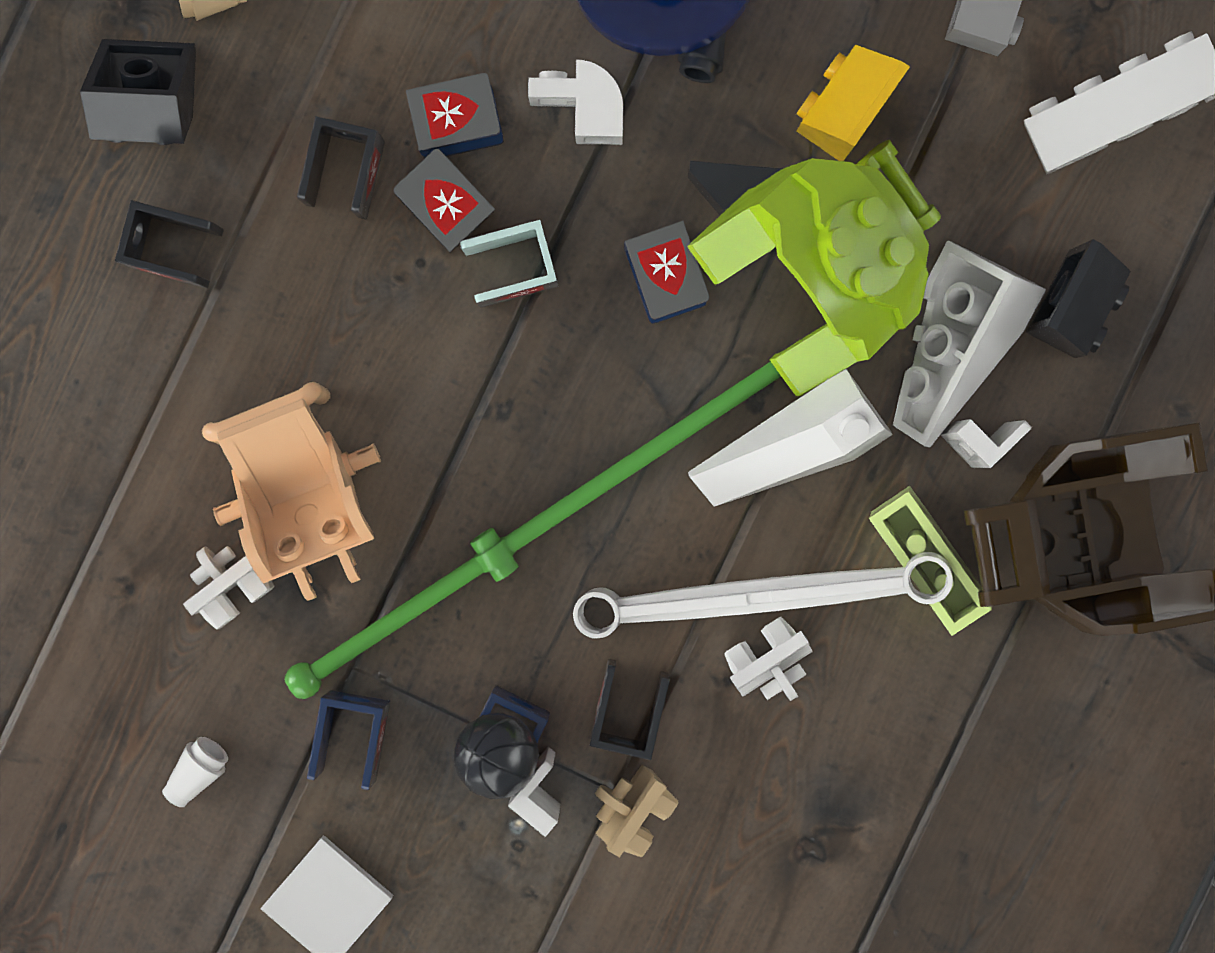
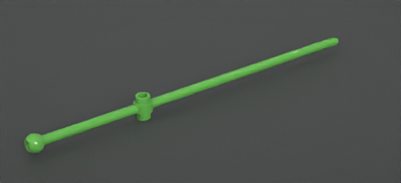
M770 361L507 536L499 537L494 528L482 532L470 542L476 552L472 559L314 663L302 662L292 665L285 675V682L289 690L299 699H307L314 696L319 691L323 678L482 573L489 572L495 582L504 579L519 567L512 557L517 550L780 378L781 375Z

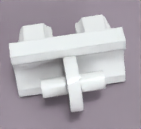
M226 546L216 555L207 547H203L196 553L202 566L191 573L190 576L197 585L203 583L210 576L214 580L183 605L191 615L200 612L204 619L217 630L240 614L226 596L229 590L238 585L250 602L253 603L272 590L274 585L272 581L262 583L246 556L226 570L225 565L236 557L230 547Z
M779 617L761 630L772 647V650L757 659L746 641L737 644L725 652L730 670L734 674L730 679L742 696L775 677L774 680L760 688L767 700L782 690L790 701L798 697L792 684L806 675L803 668L798 663L783 673L782 671L813 651L803 633L800 631L796 634L794 629L782 617Z

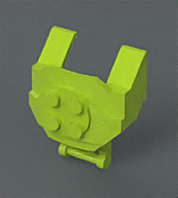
M890 140L878 144L857 164L812 158L781 169L756 187L748 189L687 246L714 284L723 282L776 247L778 258L799 281L826 321L825 325L769 359L795 396L805 394L858 361L869 360L899 329L906 328L920 314L929 275L926 268L929 243L923 232L935 225L941 219V215L933 204L928 205L913 184L895 157L898 151Z

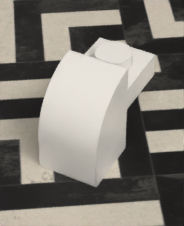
M576 59V78H567V73L562 71H542L539 73V78H529L528 98L530 106L576 107V144L622 145V95L616 81L605 69L595 63Z

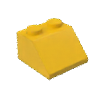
M858 45L853 47L847 57L839 52L823 75L830 80L821 95L812 91L798 110L797 115L803 121L799 125L797 132L838 161H844L910 66L900 60Z

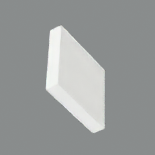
M323 835L265 902L261 910L311 953H346L394 895Z

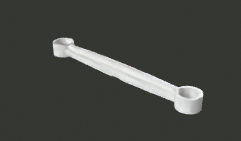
M923 552L912 557L906 567L771 577L686 587L627 597H619L615 592L607 588H594L577 601L573 611V618L576 627L581 633L590 638H603L610 635L620 623L685 620L839 604L907 593L919 603L934 604L940 602L949 594L952 588L953 577L952 569L944 557L933 552ZM933 561L944 568L947 577L942 590L935 594H925L914 588L910 575L918 564ZM589 598H603L611 604L615 613L614 622L611 625L599 629L586 621L583 613L585 603Z

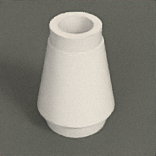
M199 737L195 742H189L174 768L167 785L162 790L165 798L175 806L185 807L189 801L225 772L224 765L228 761L227 753L219 744L206 737Z

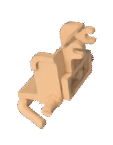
M309 382L297 391L220 422L207 423L202 429L203 437L206 440L220 444L233 468L231 471L238 498L213 508L217 523L223 526V524L242 517L244 528L238 530L242 547L251 567L264 584L293 572L300 590L307 601L317 598L310 585V583H313V580L306 566L333 555H338L346 576L351 583L361 580L359 573L354 567L357 565L355 558L349 549L373 540L374 535L360 510L351 476L355 475L356 471L381 462L374 443L350 454L348 452L342 453L330 431L323 432L311 413L309 406L313 403L325 404L330 399V392L327 388L316 382Z

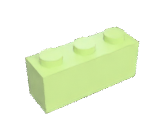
M908 486L871 511L870 521L903 567H906L912 557L923 552L939 554L949 563L953 577L952 588L943 600L930 604V606L951 636L992 610V606L980 607L978 591L982 590L981 585L911 486ZM933 561L918 564L910 575V578L920 592L925 594H935L942 590L947 577L944 568Z

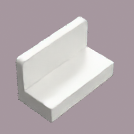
M969 419L953 421L940 435L972 468H991L1032 427L1025 420L1006 422L989 438Z
M549 747L539 757L536 773L532 776L531 781L523 790L511 796L508 807L545 837L558 823L561 805L538 786L553 767L555 752Z

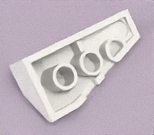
M948 240L927 279L923 296L924 299L928 300L922 326L916 325L913 341L918 342L913 365L904 374L893 426L923 446L930 448L1024 332L1046 289Z
M844 369L690 470L688 474L715 507L853 461L893 434L847 369Z

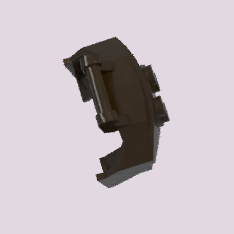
M1200 423L1122 433L1051 445L1027 474L1026 480L1010 499V502L965 510L966 525H971L982 586V590L978 591L980 607L1035 599L1080 631L1099 636L1144 634L1214 621L1215 569L1163 573L1164 565L1154 524L1149 479L1208 471ZM1006 520L1017 584L1008 587L1001 586L991 522Z

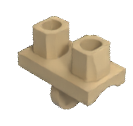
M642 764L630 782L622 777L613 790L600 785L595 792L596 796L604 802L596 815L603 822L596 834L607 844V850L618 857L624 851L643 857L652 844L653 835L641 825L649 813L656 815L662 820L669 818L677 807L678 800L654 771Z

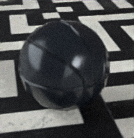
M504 713L486 714L469 723L460 733L454 749V766L459 778L470 791L489 799H503L520 792L531 781L539 763V749L533 733L520 719Z

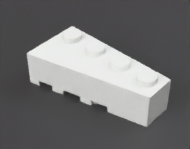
M1192 32L1183 34L1166 43L1164 46L1167 52L1154 59L1148 60L1146 53L1121 64L1119 66L1121 74L1103 82L1100 75L1093 77L1074 87L1076 93L1074 97L1058 103L1056 97H1052L1031 107L1029 111L1032 116L1024 120V125L1046 174H1050L1108 147V144L1116 140L1119 142L1153 126V123L1161 119L1162 121L1169 120L1185 113L1198 105V102L1205 100L1207 103L1215 99V49L1208 34L1206 33L1196 39Z

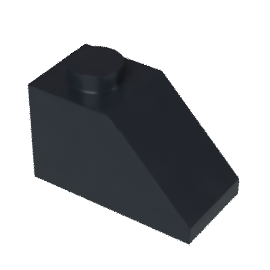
M690 161L688 178L715 211L721 215L748 189L756 187L782 168Z

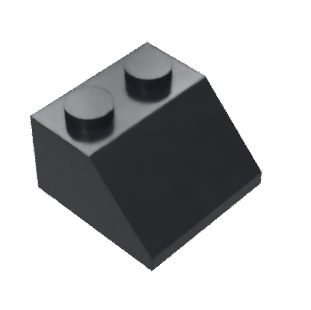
M102 39L80 90L89 138L92 140H109L114 143L135 141L155 142L160 145L184 144L193 118L196 62L195 43Z
M1094 239L1069 250L1026 333L1073 358L1087 356L1089 351L1092 353L1096 352L1107 334L1108 328L1104 327L1103 324L1111 310L1117 311L1129 292L1130 287L1125 285V282L1131 271L1102 243Z

